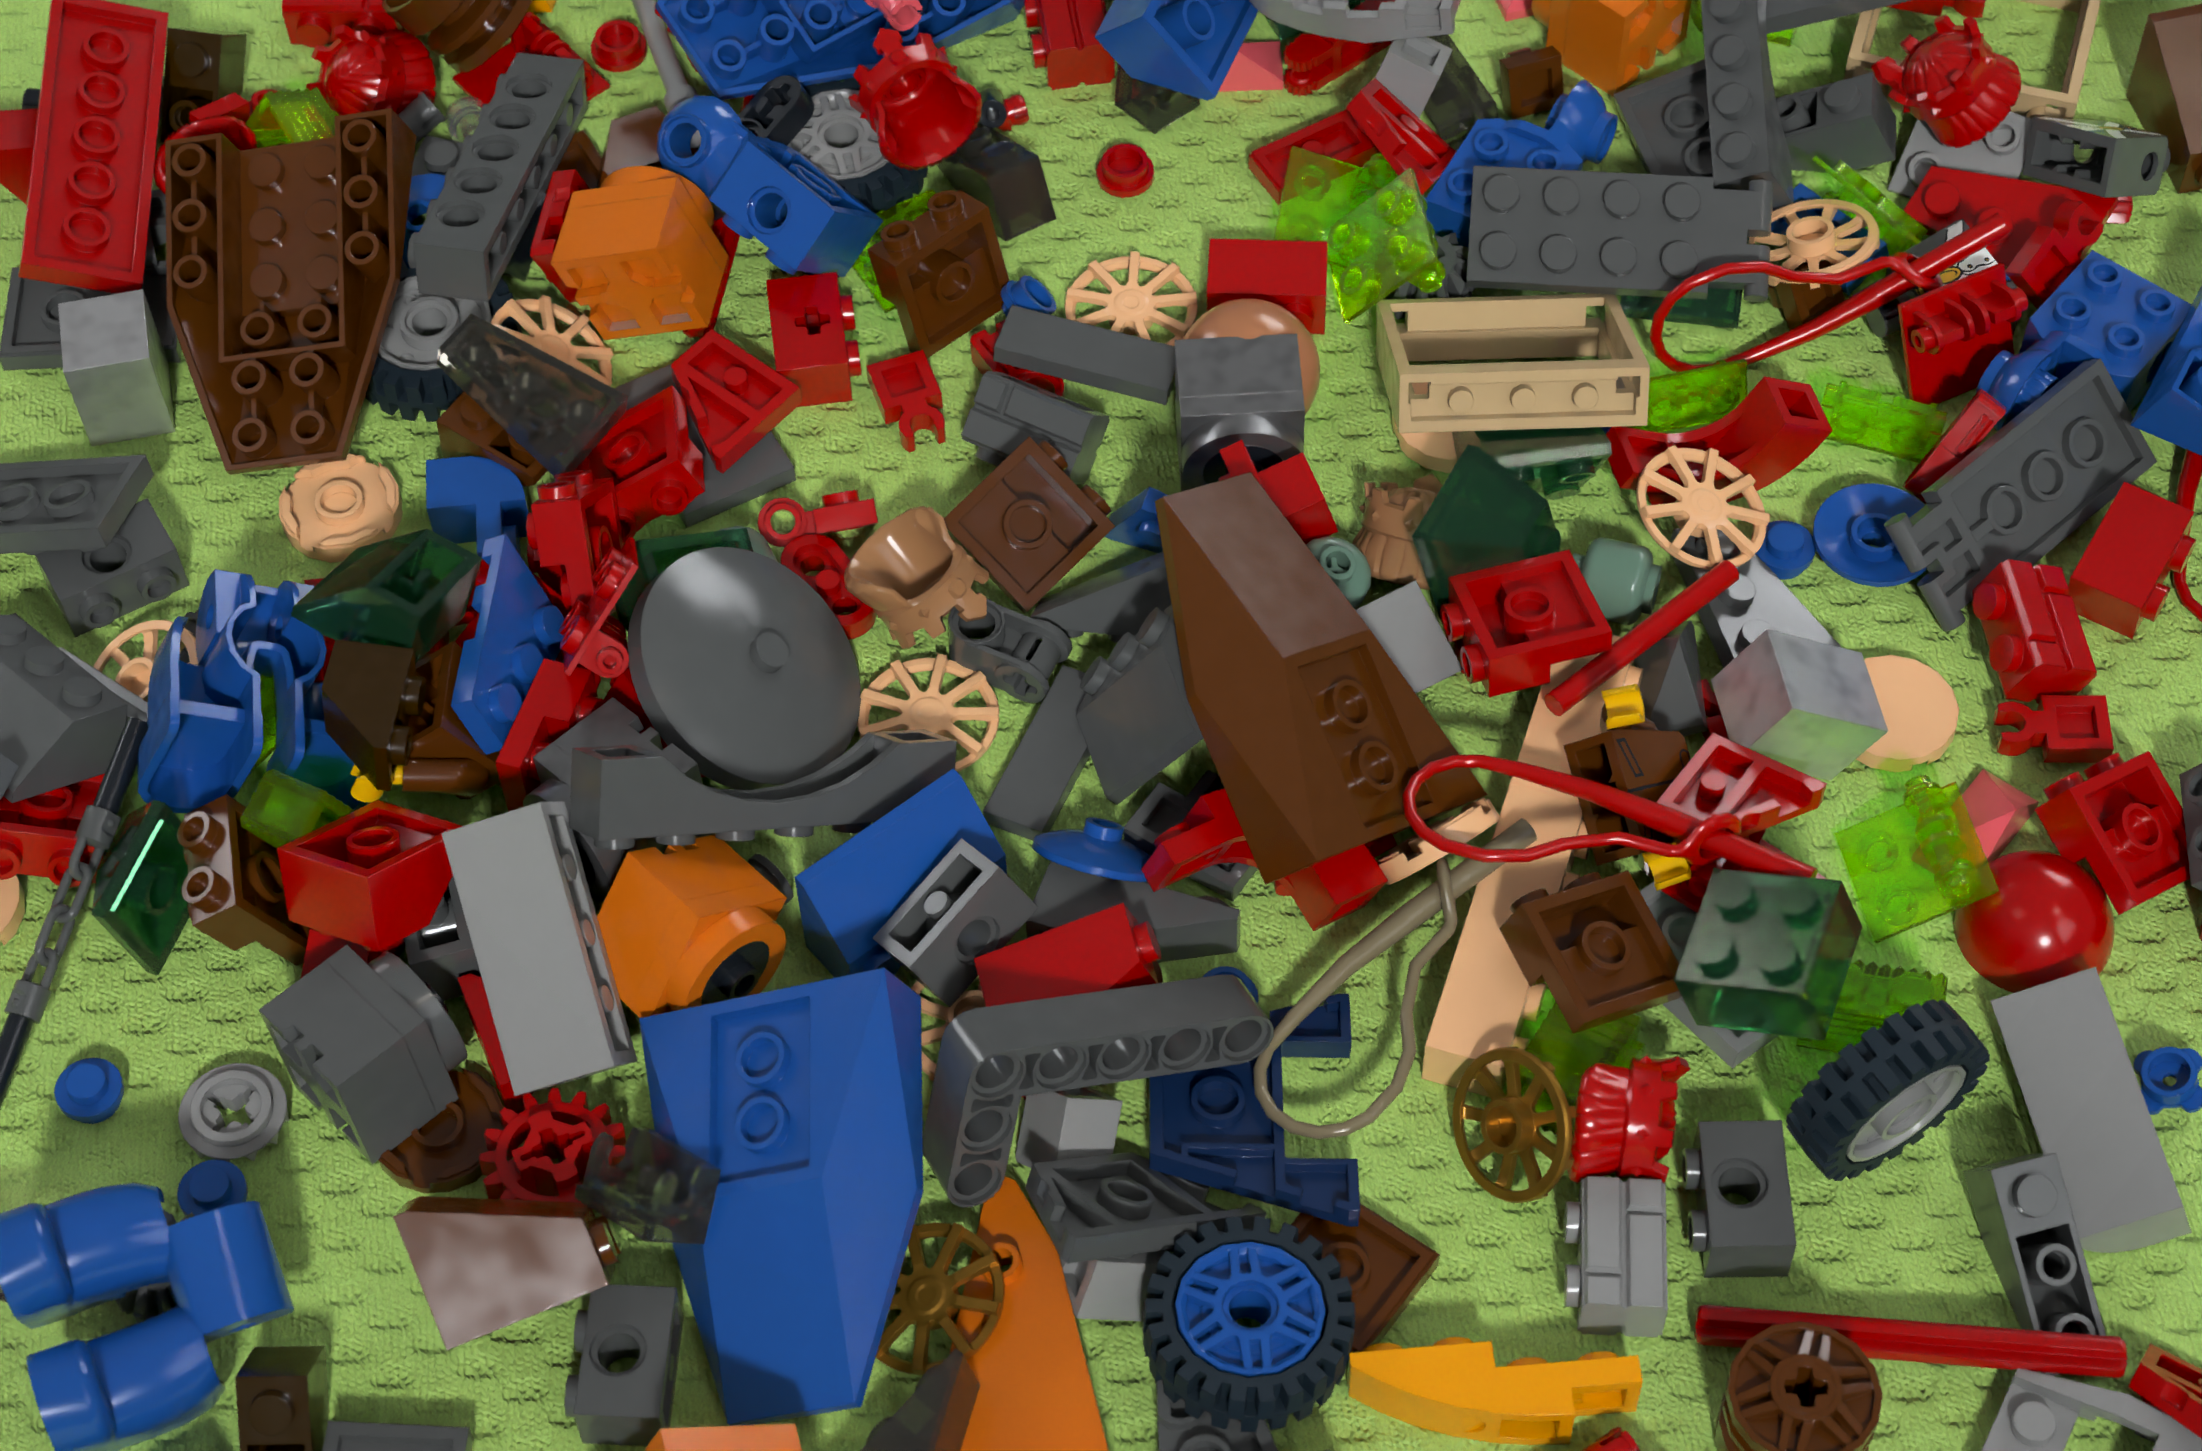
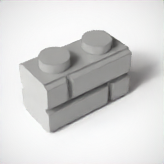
M1587 1176L1581 1180L1578 1202L1566 1201L1564 1243L1577 1244V1265L1566 1264L1564 1306L1577 1307V1330L1582 1334L1615 1335L1616 1333H1622L1624 1336L1656 1338L1663 1333L1668 1311L1666 1183L1656 1179L1629 1178L1627 1181H1621L1620 1178Z

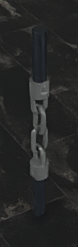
M128 717L93 805L86 806L76 831L75 838H77V841L70 856L69 868L66 869L61 879L51 909L45 918L35 943L34 954L28 961L22 979L16 980L4 1012L8 1016L0 1033V1107L34 1023L40 1024L52 994L49 988L73 931L75 917L82 908L105 849H110L120 824L121 817L117 815L137 767L140 743L148 730L147 722L140 719ZM86 845L95 847L88 864L80 862ZM74 878L77 881H81L73 903L69 907L63 904ZM56 921L64 923V926L53 950L49 947L45 948ZM38 964L47 967L40 984L32 982Z

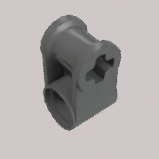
M987 599V616L984 619L965 622L957 615L959 611L953 607L948 618L950 660L973 671H981L986 676L989 685L1006 691L1018 700L1028 703L1043 701L1050 688L1047 680L1057 663L1067 660L1073 648L1068 636L1057 626L1047 621L1030 618L1000 606L990 599ZM971 637H982L983 639H971Z

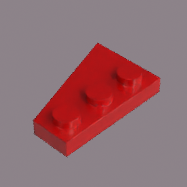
M1931 166L1904 208L1902 223L1928 236H1932L1958 220L1963 219L1971 228L1999 212L2010 233L1985 248L1998 264H2004L2006 270L2038 225L2053 227L2054 215L2064 201H2081L2088 206L2079 218L2078 227L2084 219L2099 221L2105 226L2118 204V197L2104 198L2069 187ZM2092 245L2082 247L2077 254L2082 261Z

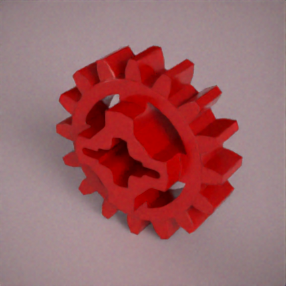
M551 1088L547 1103L538 1104L537 1100L530 1093L523 1095L525 1109L523 1112L517 1114L506 1107L499 1111L504 1130L486 1129L484 1137L489 1151L479 1154L482 1175L487 1176L483 1179L488 1199L590 1203L594 1210L603 1215H608L611 1212L610 1199L607 1192L613 1194L625 1193L626 1181L625 1174L622 1171L631 1168L629 1147L624 1146L626 1144L624 1126L622 1123L611 1124L610 1108L607 1104L603 1103L589 1111L586 1092L579 1091L573 1097L571 1103L562 1102L558 1088ZM525 1140L524 1145L518 1148L519 1145ZM558 1159L559 1163L553 1164L552 1160ZM594 1173L592 1178L586 1184H584L587 1176Z

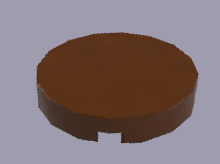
M463 1068V1073L455 1070L448 1072L459 1099L448 1103L446 1109L420 1129H414L411 1132L412 1135L391 1151L388 1149L381 1154V1158L378 1161L382 1170L400 1186L421 1193L452 1192L476 1182L482 1176L479 1154L489 1151L486 1147L484 1133L486 1129L504 1130L499 1112L504 1107L496 1089L478 1073Z

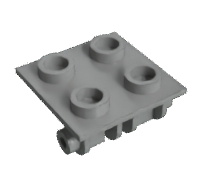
M2010 112L1997 128L1991 133L1987 132L1986 137L1978 142L1973 141L1971 145L1959 149L1946 147L1940 143L1926 121L1917 119L1892 177L1888 191L1911 199L1931 166L2019 179L2024 168L2033 119Z

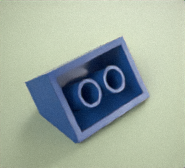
M1114 0L1095 38L1131 78L1208 101L1216 97L1258 10L1249 0Z
M954 768L795 876L806 947L834 978L879 968H885L893 975L897 973L901 965L873 937L961 838L1007 874L1006 855L963 778Z

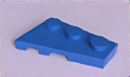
M506 534L486 539L481 558L489 565L488 575L485 584L475 586L471 605L479 613L474 638L464 641L451 701V707L486 755L501 751L543 659L556 660L561 651L559 647L564 637L559 633V629L564 621L562 613L552 604Z

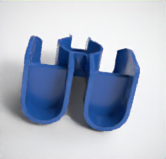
M215 569L204 587L198 610L195 640L198 665L179 660L181 634L189 617L178 616L174 620L155 654L148 690V730L140 743L137 757L138 793L141 798L156 809L172 813H189L225 794L234 798L262 752L263 715L261 711L260 676L273 678L276 719V750L268 761L265 774L266 810L271 819L286 827L314 831L366 806L369 802L358 801L350 793L356 778H358L350 774L354 763L325 730L321 691L323 681L314 682L324 666L327 651L323 633L316 625L315 586L292 581H283L278 588L255 585L250 574Z
M133 1182L92 1189L71 1195L45 1206L38 1203H29L0 1213V1285L13 1315L28 1328L42 1327L74 1316L81 1311L124 1297L126 1292L151 1284L169 1282L177 1305L157 1316L88 1341L70 1340L26 1357L36 1403L55 1451H120L125 1447L158 1437L188 1424L211 1409L226 1389L222 1380H219L206 1344L293 1312V1303L260 1202L248 1201L220 1207L168 1226L161 1203H164L162 1190L157 1186Z

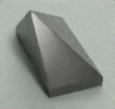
M1691 620L1680 624L1633 660L1635 667L1643 668L1639 689L1643 698L1645 717L1655 723L1658 731H1679L1684 737L1708 731L1695 629Z

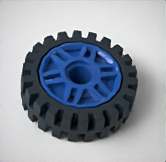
M1241 1216L1228 1217L1225 1220L1223 1231L1218 1232L1215 1224L1211 1221L1198 1227L1196 1240L1188 1233L1184 1234L1175 1241L1173 1254L1165 1251L1159 1259L1156 1273L1151 1274L1147 1287L1143 1310V1345L1145 1357L1149 1356V1369L1155 1381L1163 1379L1164 1393L1173 1403L1181 1398L1185 1399V1412L1199 1420L1204 1411L1211 1413V1426L1227 1430L1230 1418L1240 1420L1241 1432H1257L1259 1420H1267L1271 1431L1286 1427L1289 1414H1293L1298 1422L1311 1415L1315 1401L1322 1406L1332 1396L1334 1385L1340 1384L1349 1360V1353L1352 1349L1355 1326V1302H1351L1352 1288L1348 1278H1340V1263L1333 1254L1322 1258V1243L1311 1235L1303 1243L1298 1242V1228L1284 1222L1279 1233L1270 1232V1218L1255 1216L1253 1229H1244ZM1249 1318L1258 1321L1262 1325L1255 1328L1240 1326L1234 1321Z

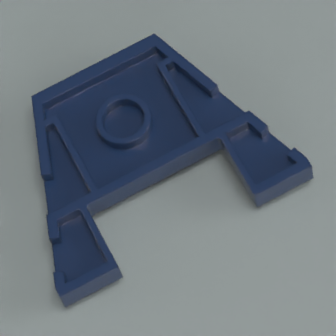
M1349 994L1329 996L1324 1001V1005L1317 1007L1274 1051L1267 1069V1085L1269 1094L1281 1111H1283L1281 1057L1350 1058L1352 1039ZM1293 1005L1270 1011L1269 1020L1274 1029ZM1257 1057L1252 1061L1237 1065L1149 1077V1169L1341 1225L1358 1226L1360 1215L1358 1160L1285 1157L1284 1128L1267 1117L1255 1096L1253 1068Z

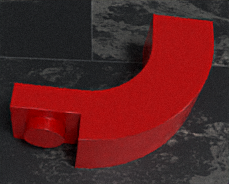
M1764 376L1734 410L1705 427L1683 433H1660L1629 427H1611L1600 440V443L1610 463L1612 473L1619 487L1623 489L1636 490L1638 479L1645 466L1654 457L1665 452L1668 447L1676 445L1677 448H1693L1703 451L1713 448L1718 450L1719 457L1734 465L1745 476L1748 474L1752 475L1756 480L1753 486L1758 491L1796 468L1819 447L1833 430L1810 384ZM1685 461L1695 479L1701 483L1704 465ZM1667 464L1656 471L1684 487L1683 482L1671 464ZM1716 470L1714 479L1715 489L1721 490L1733 483ZM1651 485L1647 487L1646 493L1651 505L1675 503L1677 500L1674 496ZM1742 492L1726 500V502L1740 499L1744 495Z
M1221 789L1202 795L1180 824L1173 826L1155 839L1154 845L1157 849L1141 870L1155 892L1216 864L1241 863L1258 867L1226 790ZM1363 844L1277 881L1290 893L1308 924L1315 931L1365 907L1388 879L1368 848Z

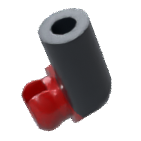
M993 87L980 92L983 102L980 122L985 127L997 128L1000 131L1007 132L1012 131V126L1025 125L1030 118L1023 96L1016 94L1010 98L1003 99L1001 91Z

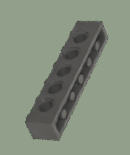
M517 52L506 74L501 73L499 75L495 94L489 104L482 106L479 123L473 134L465 137L462 153L455 167L450 166L448 168L444 187L437 199H432L429 202L423 226L419 232H414L410 237L408 264L410 268L416 269L418 293L489 302L550 183L552 173L556 171L587 110L584 60Z

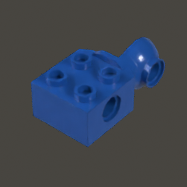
M1583 79L1576 84L1569 95H1560L1550 111L1545 128L1518 119L1508 121L1501 118L1478 119L1425 199L1423 234H1427L1433 225L1437 236L1444 237L1456 233L1459 246L1469 247L1474 165L1582 171L1585 161L1599 164L1604 159L1614 139L1618 117L1607 112L1605 102L1600 93L1587 80Z
M693 96L681 101L665 115L657 134V153L662 169L677 173L699 187L714 205L726 213L722 221L730 229L744 238L750 240L753 236L769 248L765 253L767 259L789 274L794 275L797 271H804L809 275L837 272L838 277H845L883 222L879 216L801 153L783 143L754 135L742 125L741 118L728 103L714 96ZM698 130L701 136V145L693 156L690 142L693 134Z
M2092 250L2029 318L2019 354L2014 355L2007 350H2002L1991 361L1981 377L1976 393L1982 388L2006 407L2005 415L1994 426L1996 432L2081 363L2101 358L2131 412L2146 395L2192 304Z

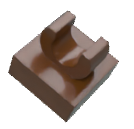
M1553 46L1534 51L1527 47L1505 53L1506 58L1500 60L1504 112L1514 120L1552 109L1560 95L1564 94L1561 54Z
M1821 260L1819 262V269L1830 267L1834 264L1827 260ZM1808 263L1800 264L1794 271H1808ZM1780 282L1777 286L1768 284V296L1771 305L1775 308L1783 309L1789 330L1814 319L1845 300L1841 285L1820 284V288L1811 289L1809 283L1793 284Z

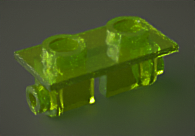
M1722 359L1715 361V364L1711 366L1651 377L1649 380L1647 426H1631V428L1664 432L1721 419L1734 410L1748 395L1747 361L1742 359L1726 362Z
M1841 380L1839 385L1827 383L1821 405L1833 430L1826 438L1827 440L1920 463L1943 434L1948 413L1936 410V403L1931 402L1928 405L1894 396L1892 403L1880 401L1882 393L1849 385L1844 380Z

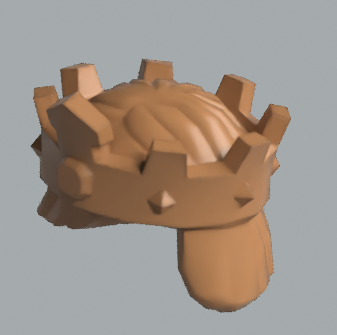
M1433 474L1414 480L1413 487L1398 488L1397 483L1381 482L1380 487H1376L1375 482H1364L1366 498L1365 503L1359 507L1363 513L1362 528L1352 544L1357 546L1366 556L1371 569V577L1403 586L1416 580L1420 589L1449 592L1448 577L1465 573L1462 548L1466 546L1468 539L1475 534L1471 525L1480 508L1458 497L1454 504H1452L1449 499L1443 496L1444 486Z
M919 506L910 508L885 523L860 546L847 564L844 574L845 588L865 605L873 608L878 618L888 628L892 640L897 639L902 649H910L916 644L913 632L924 628L933 639L944 633L946 627L942 618L953 607L959 611L957 615L965 622L984 619L987 616V597L980 592L975 593L971 586L974 580L985 584L989 580V572L976 563L973 557L969 556L961 545L953 542L949 536L944 517L932 507Z

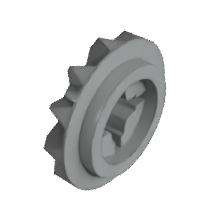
M245 1063L223 1065L203 1074L186 1091L179 1107V1127L184 1140L193 1148L200 1159L207 1156L229 1162L231 1159L246 1157L254 1161L258 1150L268 1143H278L279 1130L284 1122L289 1121L287 1096L279 1080L262 1067ZM216 1105L224 1110L229 1108L236 1112L246 1105L245 1111L251 1124L244 1123L242 1125L239 1122L233 1121L224 1128V1119Z

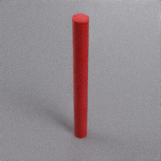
M1722 560L1613 643L1612 650L1600 653L1546 694L1544 701L1547 708L1554 715L1562 716L1739 580L1737 568L1730 561Z

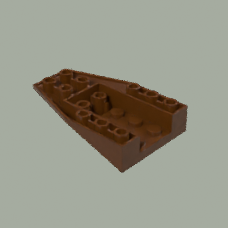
M392 108L334 116L335 137L242 151L222 133L165 141L167 310L224 468L230 475L341 461L347 458L401 275L416 135Z
M1249 472L1167 495L1156 500L1155 506L1187 700L1265 885L1391 833L1396 834L1411 828V825L1405 819L1402 795L1410 777L1431 761L1459 754L1369 627L1256 478ZM1453 768L1434 774L1420 786L1415 797L1417 813L1426 822L1482 798L1487 793L1469 768Z

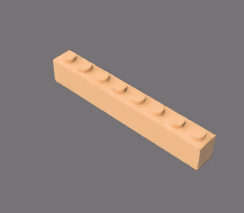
M1612 635V644L1621 637ZM1600 653L1551 664L1550 683L1541 686L1517 761L1572 775L1564 745L1601 734L1600 717L1605 704L1601 690L1637 684L1640 687L1643 668L1633 666L1632 661L1562 716H1556L1547 708L1544 701L1545 695ZM1512 777L1492 840L1520 819L1526 820L1537 835V840L1525 849L1559 838L1588 835L1578 797ZM1590 848L1565 850L1531 862H1506L1477 883L1426 1040L1422 1079L1457 1088L1466 1069L1483 1053L1492 1049L1517 1046L1519 1049L1528 1051L1529 1039L1520 1037L1525 1020L1537 1022L1546 991V983L1529 986L1499 928L1513 914L1510 906L1522 896L1538 889H1546L1549 895L1563 891L1567 885L1580 878L1579 874L1571 873L1575 857L1586 860ZM1498 1060L1487 1064L1486 1067L1503 1091L1506 1082V1071L1504 1062ZM1520 1064V1075H1521V1072H1522V1069H1523V1065H1521V1064ZM1473 1079L1468 1091L1489 1097L1480 1083Z

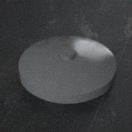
M713 547L691 552L679 558L659 573L639 596L630 619L627 638L629 669L637 697L646 716L668 746L671 743L696 761L702 775L732 789L755 790L792 782L817 772L842 756L852 740L859 719L861 686L858 667L850 642L835 614L823 598L799 575L779 562L756 552L733 547Z

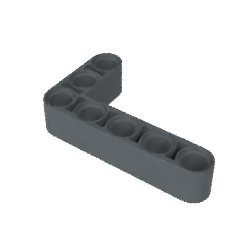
M1225 974L995 1005L964 1011L947 1025L942 1036L923 1134V1155L952 1204L959 1207H974L983 1204L998 1192L1004 1181L1021 1096L1242 1064L1252 1061L1266 1050L1273 1038L1274 1027L1241 979L1234 975Z

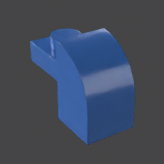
M466 456L426 460V509L436 546L477 542V556L479 559L482 557L486 539L506 534L521 556L519 538L527 537L526 520L529 510L524 489L518 477L510 469L483 457Z

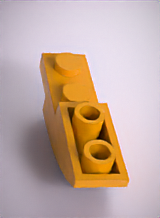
M1449 1337L1435 1342L1432 1346L1402 1348L1394 1343L1370 1345L1361 1352L1349 1353L1347 1377L1348 1394L1350 1397L1395 1419L1449 1436L1490 1443L1520 1445L1570 1444L1574 1420L1577 1416L1636 1412L1643 1383L1638 1355L1618 1357L1616 1353L1610 1351H1596L1585 1354L1575 1361L1548 1363L1543 1358L1525 1357L1514 1360L1507 1366L1496 1367L1492 1341L1473 1342L1465 1337Z

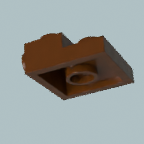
M947 190L933 195L927 202L928 211L912 221L898 220L886 225L880 233L882 240L867 249L881 296L896 305L910 352L924 350L927 358L1001 311L1002 304L1004 303L1001 297V289L1009 282L989 207L961 190Z
M1030 436L944 518L949 536L961 545L967 554L973 557L976 563L989 572V578L1024 614L1115 527L1106 517L1111 512V509L1105 500L1088 485L1079 489L1063 472L1068 468V464L1061 454L1044 440L1037 445Z
M227 794L185 814L184 820L179 826L177 838L178 842L184 847V858L188 865V875L182 884L181 893L183 899L188 902V912L192 920V926L233 951L257 941L263 947L270 949L296 966L304 963L310 928L289 921L277 852L278 847L295 839Z
M1629 871L1601 878L1599 872L1589 873L1571 882L1563 891L1551 895L1548 894L1546 889L1532 891L1516 900L1510 906L1513 914L1499 928L1529 986L1546 982L1573 1034L1679 999L1692 987Z

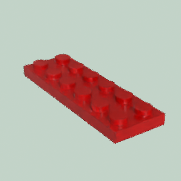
M104 0L50 1L18 277L115 294L142 289L169 13Z

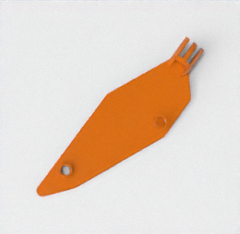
M1004 1177L998 1192L983 1203L976 1234L991 1248L1000 1266L1012 1264L1008 1270L1003 1272L1005 1283L1003 1310L994 1332L983 1347L967 1361L945 1372L928 1451H1109L1060 1256L1017 1182L1012 1178ZM974 1249L970 1264L982 1258ZM986 1272L966 1282L963 1296L993 1301V1283L990 1272ZM959 1309L956 1326L966 1340L971 1343L984 1327L989 1315ZM953 1342L949 1357L959 1352Z

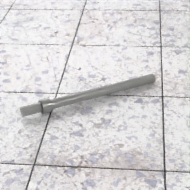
M632 0L666 90L664 104L667 112H669L677 103L693 96H698L695 88L687 84L663 19L655 14L656 1ZM698 130L692 136L690 147L697 148L701 145V136Z

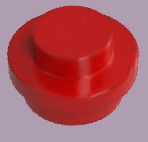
M613 20L604 23L597 29L591 43V54L593 61L601 69L609 72H625L636 68L645 60L647 56V43L644 35L638 31L634 24L625 20Z
M1123 143L1110 147L1097 165V181L1099 186L1106 193L1115 197L1129 198L1138 196L1147 191L1154 180L1152 161L1142 148L1133 144Z

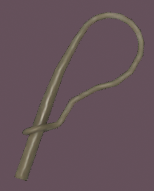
M1520 819L1482 848L1525 849L1537 840V835L1526 820ZM1444 858L1438 859L1436 864L1437 881L1398 908L1338 958L1288 1011L1274 1029L1270 1045L1257 1057L1253 1068L1255 1096L1269 1119L1292 1134L1314 1139L1341 1137L1373 1123L1403 1091L1416 1055L1413 1009L1421 969L1455 932L1458 924L1455 899L1504 863H1483L1467 858L1450 870L1447 860ZM1442 910L1444 925L1409 962L1400 1011L1403 1051L1391 1084L1365 1112L1343 1123L1318 1126L1296 1121L1281 1111L1269 1094L1267 1085V1069L1274 1051L1309 1014L1355 972Z

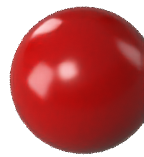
M2023 850L2000 856L1986 864L1965 885L1958 898L1953 917L1956 941L1968 963L1986 980L2012 993L2096 967L2099 975L2110 958L2115 937L2113 911L2107 895L2098 881L2078 863H2074L2060 854L2048 851Z

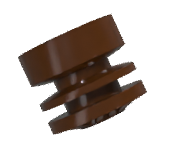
M383 0L382 7L388 15L413 36L424 35L428 32L427 45L436 55H444V59L449 66L458 73H463L482 65L501 48L526 15L532 0Z
M1801 1321L1770 1326L1747 1340L1732 1362L1717 1419L1714 1437L1716 1450L1868 1451L1869 1444L1873 1439L1874 1431L1879 1422L1882 1390L1874 1365L1855 1342L1830 1327ZM1799 1398L1803 1399L1804 1406H1800Z

